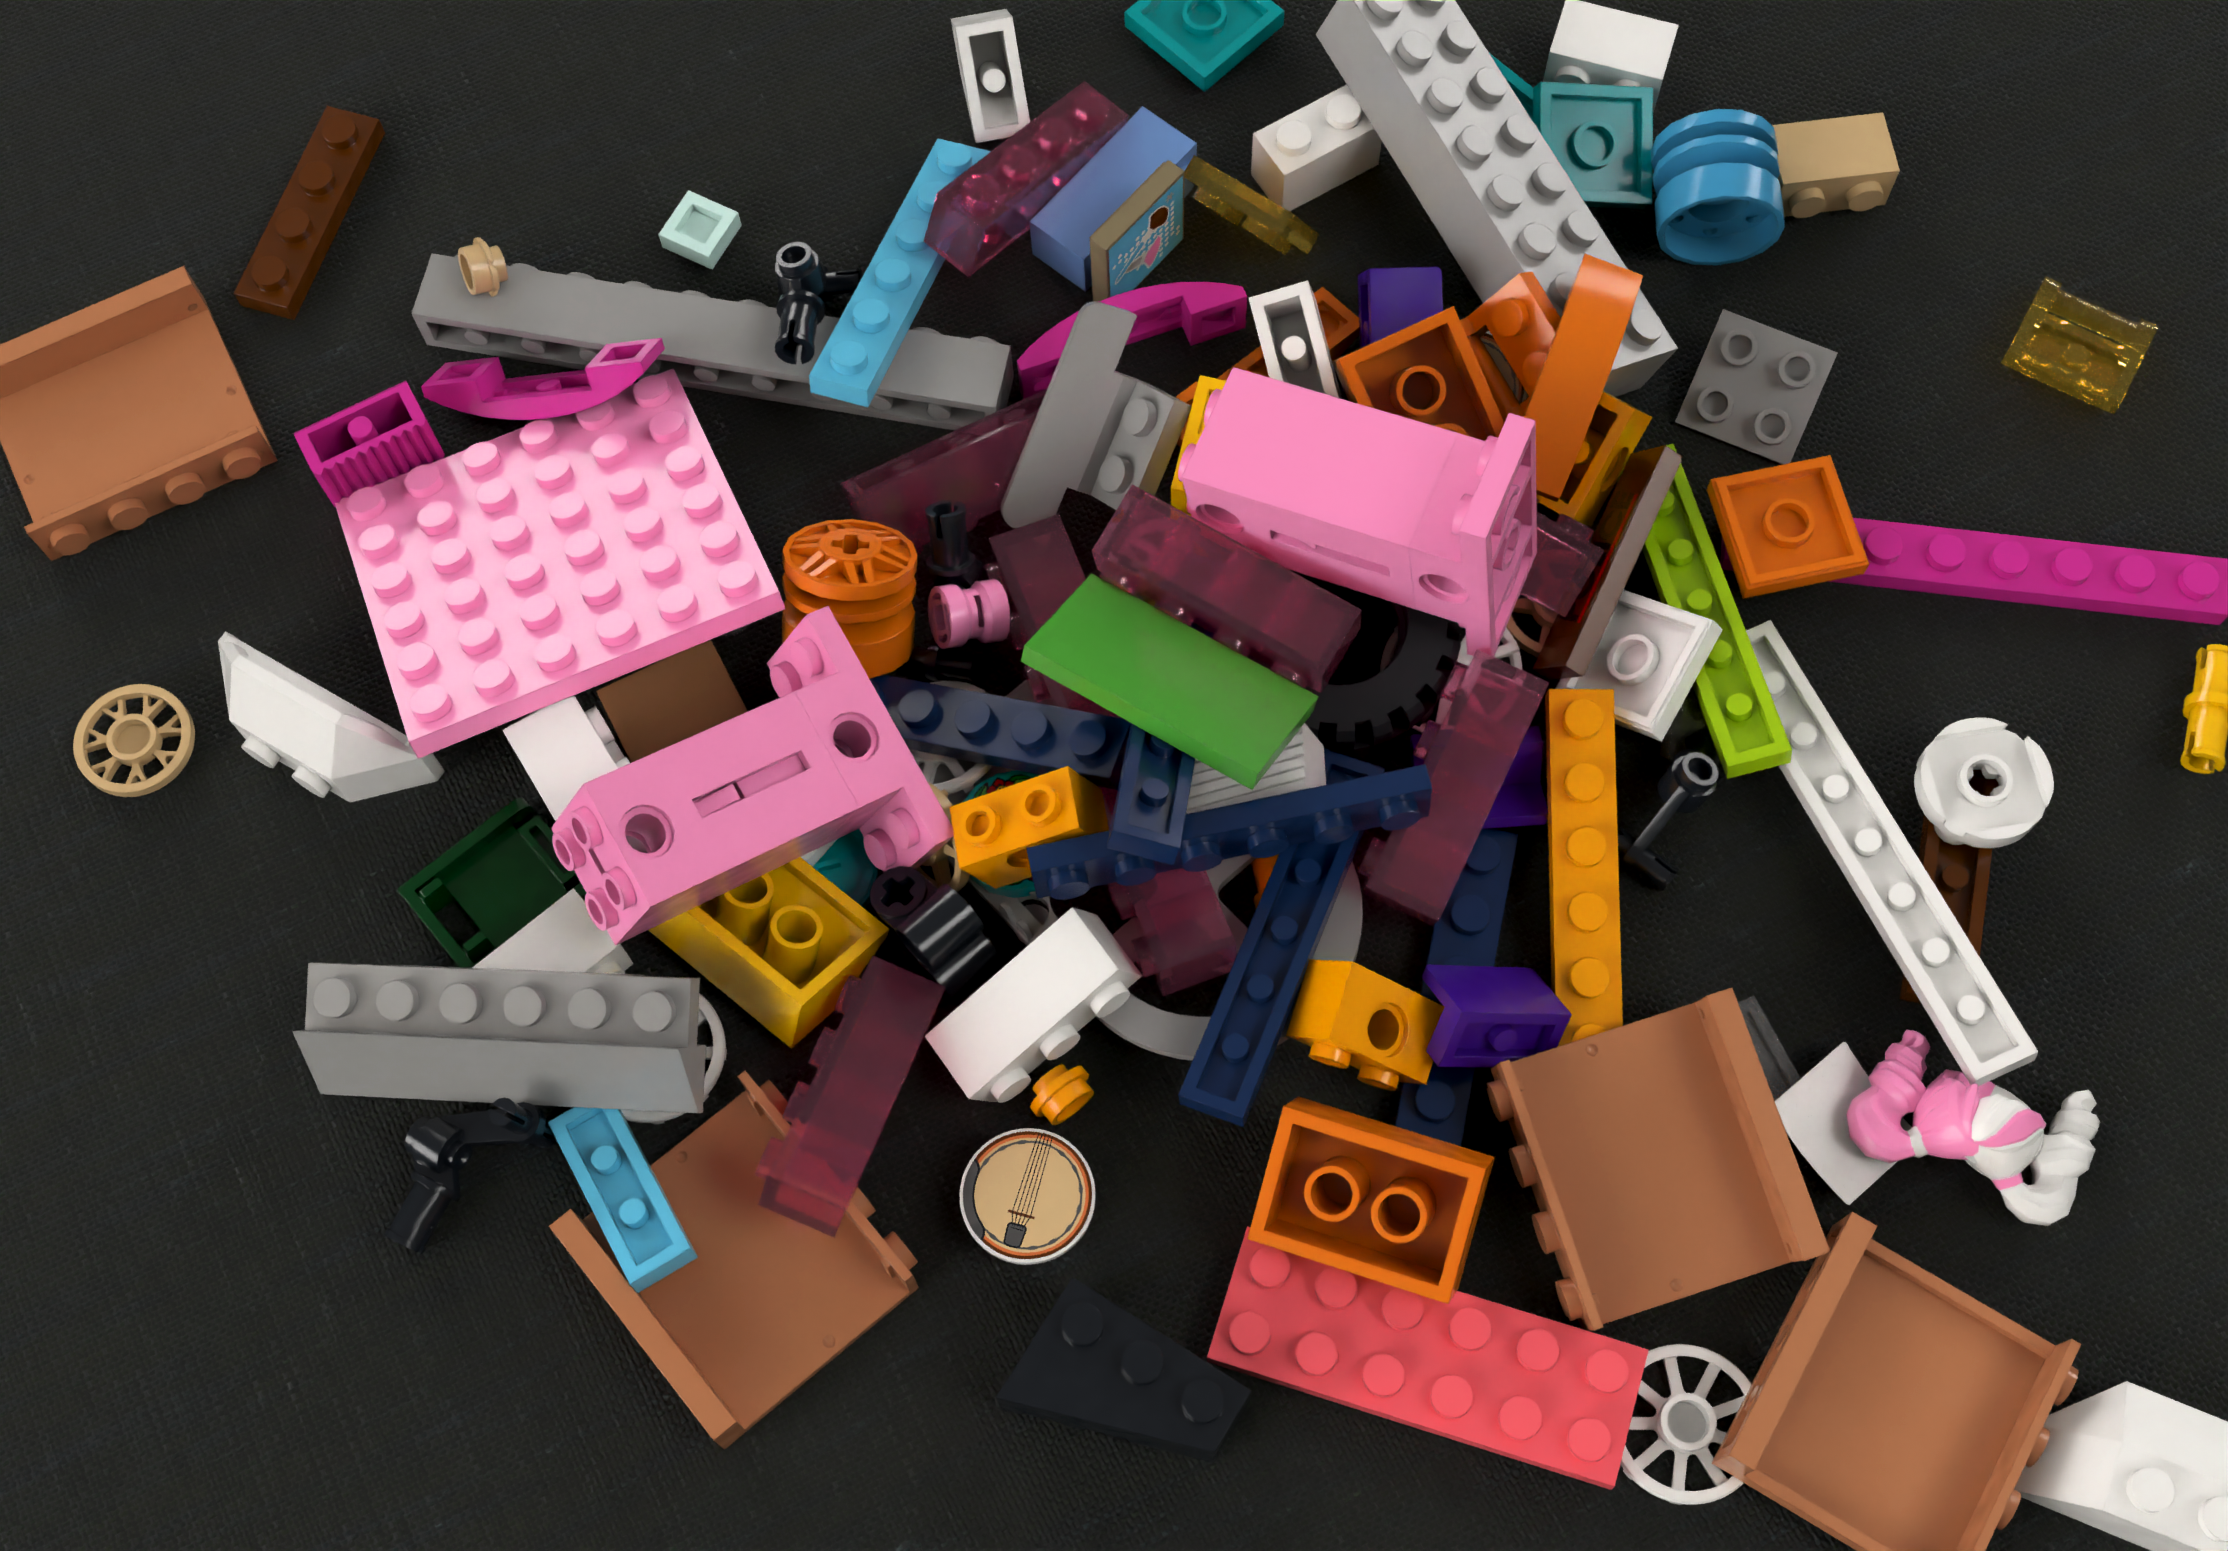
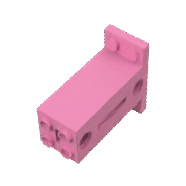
M1233 367L1223 389H1215L1210 395L1204 414V430L1197 444L1190 443L1186 447L1179 464L1178 479L1183 482L1187 497V512L1191 514L1197 540L1457 622L1459 627L1466 630L1467 654L1492 662L1537 554L1536 420L1509 413L1499 437L1489 435L1486 441Z
M829 606L807 614L767 662L770 669L771 683L780 698L584 783L551 827L554 833L552 843L559 861L568 871H575L586 891L585 905L590 918L600 930L608 931L615 945L857 829L861 831L864 837V848L869 860L876 868L883 872L899 866L912 867L916 870L954 838L952 824Z

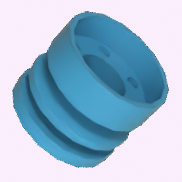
M1714 109L1694 113L1677 120L1656 136L1651 149V163L1654 170L1652 176L1653 185L1657 195L1654 203L1656 231L1660 248L1673 259L1693 265H1723L1740 262L1763 253L1779 240L1785 228L1782 191L1778 180L1780 175L1777 158L1778 146L1774 127L1762 116L1744 110Z

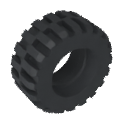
M1238 554L1232 563L1230 580L1223 582L1218 599L1222 603L1220 617L1217 618L1219 622L1217 641L1319 696L1315 709L1305 724L1323 744L1324 749L1333 752L1350 751L1352 758L1370 755L1373 746L1384 743L1389 748L1404 740L1410 728L1414 725L1420 727L1429 718L1439 698H1443L1457 663L1461 648L1459 642L1462 627H1459L1457 622L1382 599L1393 612L1398 626V644L1389 664L1381 673L1359 683L1350 685L1321 683L1306 677L1285 659L1279 645L1277 629L1282 610L1292 597L1310 586L1327 581Z

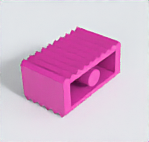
M403 381L293 433L312 473L334 507H336L335 503H339L344 497L349 498L358 489L384 483V481L405 474L417 466L433 463L434 460L438 461L445 456L407 381Z

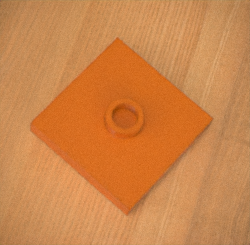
M1831 455L1710 479L1706 490L1743 599L1862 575L1868 568L1869 562Z

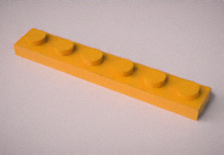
M1548 689L1545 695L1551 987L1553 993L1572 1014L1557 1047L1623 1026L1614 689Z

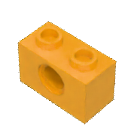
M1603 391L1560 499L1556 502L1536 494V501L1571 521L1592 526L1652 417Z
M1069 766L949 807L959 868L995 889L1032 877L1026 848L1109 831L1102 789Z
M1309 959L1286 1036L1310 1046L1309 1057L1311 1059L1343 1069H1347L1351 1065L1359 1069L1357 1077L1359 1081L1376 1088L1396 1091L1398 1082L1427 1084L1433 1059L1426 1052V1049L1444 1006L1353 961Z

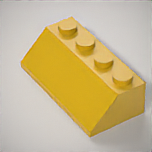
M799 857L649 929V931L792 1049L837 1008L888 936L889 928Z

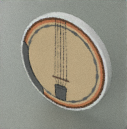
M1034 1128L1004 1132L986 1142L969 1161L962 1176L959 1193L961 1213L965 1225L974 1240L985 1251L998 1259L1022 1265L1051 1261L1074 1247L1090 1225L1096 1200L1092 1172L1079 1150L1069 1141L1055 1133Z

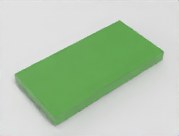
M1092 573L1024 645L1021 658L1022 663L1251 790L1254 789L1311 716L1319 697Z

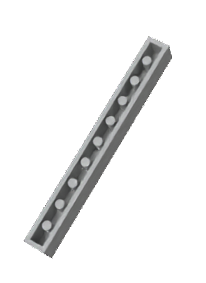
M431 254L411 313L426 344L430 346L585 370V367L606 344L662 338L665 347L664 351L638 379L657 375L674 368L683 387L998 438L1000 437L1014 378L1011 345L1000 344L994 339L983 336L968 339L943 335L931 328L916 327L908 330L869 407H864L814 394L810 391L809 374L840 318L824 315L823 320L816 328L815 353L812 360L802 364L800 359L802 345H799L797 363L795 365L784 362L775 353V342L778 338L780 317L777 314V309L768 307L755 300L745 299L735 302L710 298L704 293L693 290L678 293L653 289L649 285L637 281H629L622 284L596 280L592 276L580 272H571L567 275L540 271L533 266L523 263H515L511 266L506 265L508 279L507 281L500 282V288L496 296L491 297L489 292L472 295L463 279L458 255L452 257Z

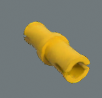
M2221 644L2207 645L2206 649L2201 647L2196 652L2197 663L2192 693L2186 696L2183 704V715L2188 719L2184 751L2180 762L2185 769L2200 774H2212L2215 769L2220 772L2224 769L2226 763L2225 750L2228 736V646Z

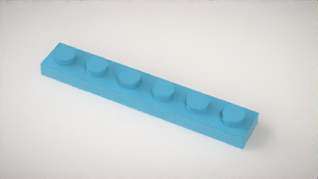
M937 138L809 374L811 393L869 407L992 170V151Z

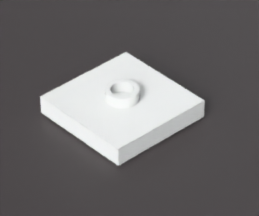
M1623 590L1586 674L1583 677L1560 679L1555 689H1614L1615 724L1662 742L1723 629L1714 620Z

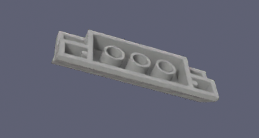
M308 963L305 1030L292 1032L320 1094L494 1103L497 1099L505 1097L511 1099L516 1104L526 1102L532 1105L682 1113L703 1112L706 1045L697 1044L700 978L418 965Z

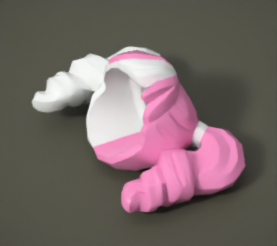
M1906 1029L1902 1036V1041L1892 1043L1885 1052V1060L1879 1062L1869 1075L1868 1079L1871 1087L1851 1101L1846 1114L1851 1140L1865 1156L1888 1163L1911 1157L1921 1158L1925 1155L1965 1160L1976 1171L1991 1179L1995 1187L2001 1192L2006 1208L2024 1223L2049 1226L2066 1217L2076 1196L2078 1177L2089 1170L2096 1150L2090 1140L2095 1137L2100 1120L2095 1114L2091 1113L2097 1104L2091 1091L2084 1090L2070 1094L2062 1102L2061 1110L2052 1119L2049 1133L2046 1135L2044 1134L2046 1122L2041 1114L2031 1110L2027 1104L2011 1092L1990 1081L1980 1086L1975 1083L1970 1085L1963 1072L1946 1069L1925 1087L1921 1080L1927 1069L1924 1060L1929 1053L1930 1044L1921 1033ZM1913 1112L1912 1128L1905 1131L1901 1127V1120L1906 1114ZM2028 1165H2030L2032 1173L2031 1185L2023 1182L2021 1173Z

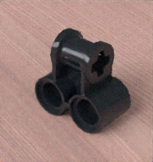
M904 866L887 870L873 883L870 891L871 905L879 917L886 922L890 937L895 944L915 960L913 961L920 974L947 1002L955 1003L1001 960L996 948L980 931L984 926L979 916L964 898L949 885L944 883L940 888H937L919 871L912 867Z

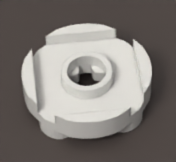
M1992 718L1960 720L1946 726L1935 737L1918 759L1914 775V787L1919 806L1927 819L1934 824L1937 835L1944 842L1952 845L1967 844L1977 848L2007 846L2022 839L2039 822L2051 800L2054 781L2049 761L2036 742L2029 736L2022 740L2017 734L2005 730L2008 724ZM1973 770H1981L1985 779L1996 778L1999 786L1992 790L1990 796L1981 795L1970 786L1969 781L1973 777Z

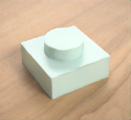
M688 190L658 235L663 248L713 270L742 224L738 212Z

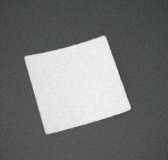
M1842 1042L1775 1100V1104L1788 1137L1835 1194L1845 1204L1850 1205L1896 1162L1888 1163L1865 1156L1849 1137L1846 1114L1851 1101L1871 1087L1868 1079L1869 1076L1861 1067L1848 1044ZM1902 1118V1129L1905 1131L1910 1130L1912 1127Z

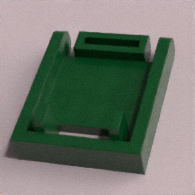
M523 797L510 802L397 888V891L459 967H474L573 888L585 901L586 891L575 871H568L561 864L555 853L552 843L554 833L538 814L528 821L534 811ZM453 899H456L481 930L463 944V950L434 915Z

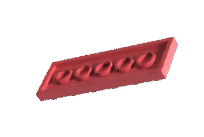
M1247 1226L1209 1348L1207 1362L1609 1490L1615 1487L1649 1349L1460 1291H1456L1449 1304L1248 1240L1250 1227Z

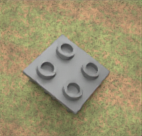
M1723 309L1675 423L1780 464H1788L1793 458L1838 352Z

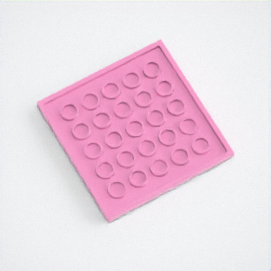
M674 368L657 375L644 377L618 395L594 407L565 416L534 420L520 429L486 442L473 444L466 450L433 463L417 466L405 474L384 481V483L358 489L349 498L344 497L339 503H335L408 742L418 759L786 609L775 581Z

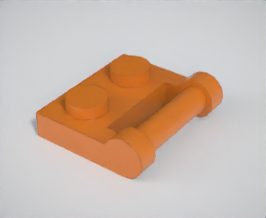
M1532 271L1517 274L1469 316L1460 320L1504 423L1509 413L1524 416L1561 319ZM1487 331H1490L1529 396L1521 404L1480 338Z

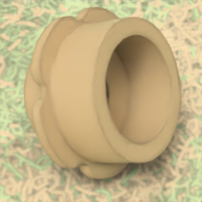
M477 237L474 238L473 245L458 249L461 273L469 292L472 295L489 292L491 297L496 296L500 288V282L507 281L508 279L506 263L500 248L497 245L489 247L485 241Z

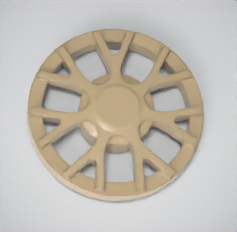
M148 684L123 686L101 696L86 710L80 719L73 741L75 761L81 773L103 792L120 797H137L150 794L169 784L184 769L194 748L195 727L187 708L169 691ZM143 698L142 715L127 714L126 700ZM151 698L158 700L154 705H151ZM118 704L117 712H112L111 710H109L110 708ZM168 704L175 709L177 714L158 728L153 723V720ZM103 714L115 720L106 735L93 730L94 725ZM89 736L96 738L94 742L88 743ZM181 736L177 751L161 750L164 738ZM108 748L113 756L108 760L91 766L88 753ZM155 758L159 759L164 769L147 779L143 765L148 764ZM122 764L132 767L126 784L111 782L117 769ZM104 772L102 778L97 774Z

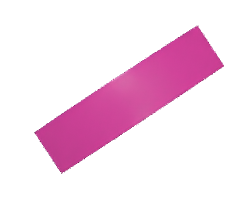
M1176 282L1138 288L1099 301L1138 315L1126 345L1183 327L1190 346L1246 328L1247 295L1243 286L1216 282ZM1079 311L1045 332L1017 360L1020 392L1024 401L1046 394Z
M662 338L606 344L585 367V370L505 378L499 357L448 362L437 370L421 386V389L426 399L460 412L481 417L506 420H534L565 416L599 405L621 393L650 367L664 351L665 347Z

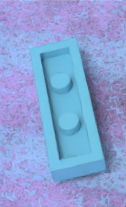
M573 1107L548 1122L629 1284L637 1293L698 1258L621 1109Z

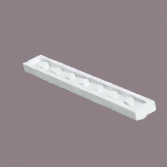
M1766 621L1747 630V635L1792 748L1791 763L1780 765L1779 768L1970 1085L1975 1083L1980 1086L2035 1061L2038 1050L1772 621Z

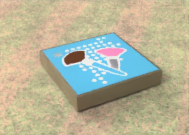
M1171 161L1163 162L1090 236L1093 301L1099 302L1117 294L1134 290L1184 239V170Z

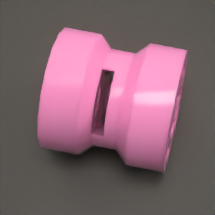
M998 580L975 581L968 589H961L954 584L934 586L931 589L928 598V618L931 633L940 648L962 647L968 639L976 638L981 643H993L1007 638L1010 630V607L1007 594L1003 585Z

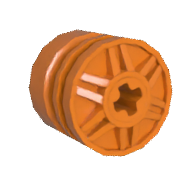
M856 519L827 520L805 526L791 535L783 548V567L785 573L782 577V586L786 597L784 602L786 609L782 610V643L807 614L829 606L869 679L894 672L906 663L914 648L915 610L912 600L916 593L914 575L917 571L918 555L913 542L898 530L880 523Z

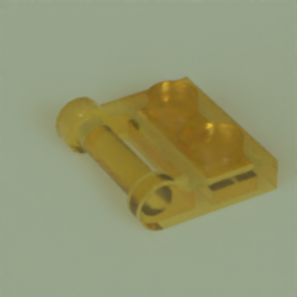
M2045 276L2001 364L2114 414L2122 403L2158 326L2144 319H2140L2137 324L2060 290L2062 283ZM2048 312H2052V313H2054V314H2056V315H2058V316H2061V317H2063V318H2065V319H2067V320H2070V321H2072V322H2074V323H2076V324H2079V325H2081V326H2083V327H2085V328H2088V329H2090V330H2092V331H2094V332H2097V333H2099V334H2101V335H2103V336H2106V337H2108V338H2110V339H2112V340H2115V341H2117V342H2119V343H2121V344H2124V345H2126V346L2123 347V346H2121V345H2119V344H2117V343H2114V342H2112V341H2110V340H2108V339H2105V338H2103V337H2101V336H2099V335H2096V334H2094V333H2092V332H2090V331H2087V330H2085V329H2083V328H2081V327H2078V326H2076V325H2074V324H2071V323H2069V322H2067V321H2065V320H2062V319H2060V318H2058V317H2056V316H2053V315L2049 314Z

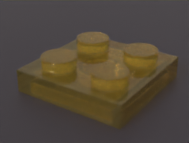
M1194 155L1184 171V178L1198 188L1192 198L1236 226L1239 225L1243 217L1246 218L1241 227L1282 254L1286 255L1290 247L1293 246L1308 255L1319 234L1296 215Z

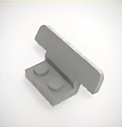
M1098 301L1089 302L1079 310L1001 502V515L1009 526L1045 543L1067 487L1091 495L1128 517L1142 521L1145 520L1192 406L1146 382L1115 371L1138 315Z

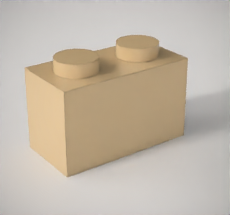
M1883 112L1772 125L1775 130L1778 146L1777 158L1780 167L1778 180L1782 191L1784 217L1807 218L1821 212L1846 209L1866 211L1886 204L1900 169Z

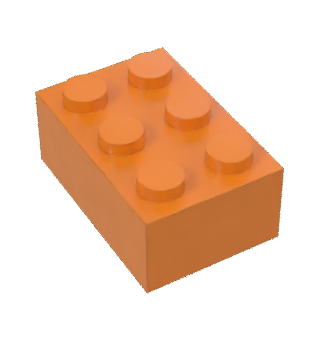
M1454 306L1332 361L1348 401L1486 441L1489 435L1499 437L1503 428V418Z
M1298 1096L1283 1106L1247 1239L1449 1304L1460 1285L1495 1157Z

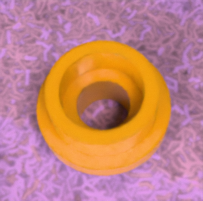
M1064 1064L1054 1067L1033 1086L1032 1090L1037 1096L1032 1101L1030 1109L1037 1117L1045 1116L1052 1125L1064 1122L1078 1112L1093 1096L1094 1091L1086 1082L1089 1074L1082 1066H1076L1069 1070Z

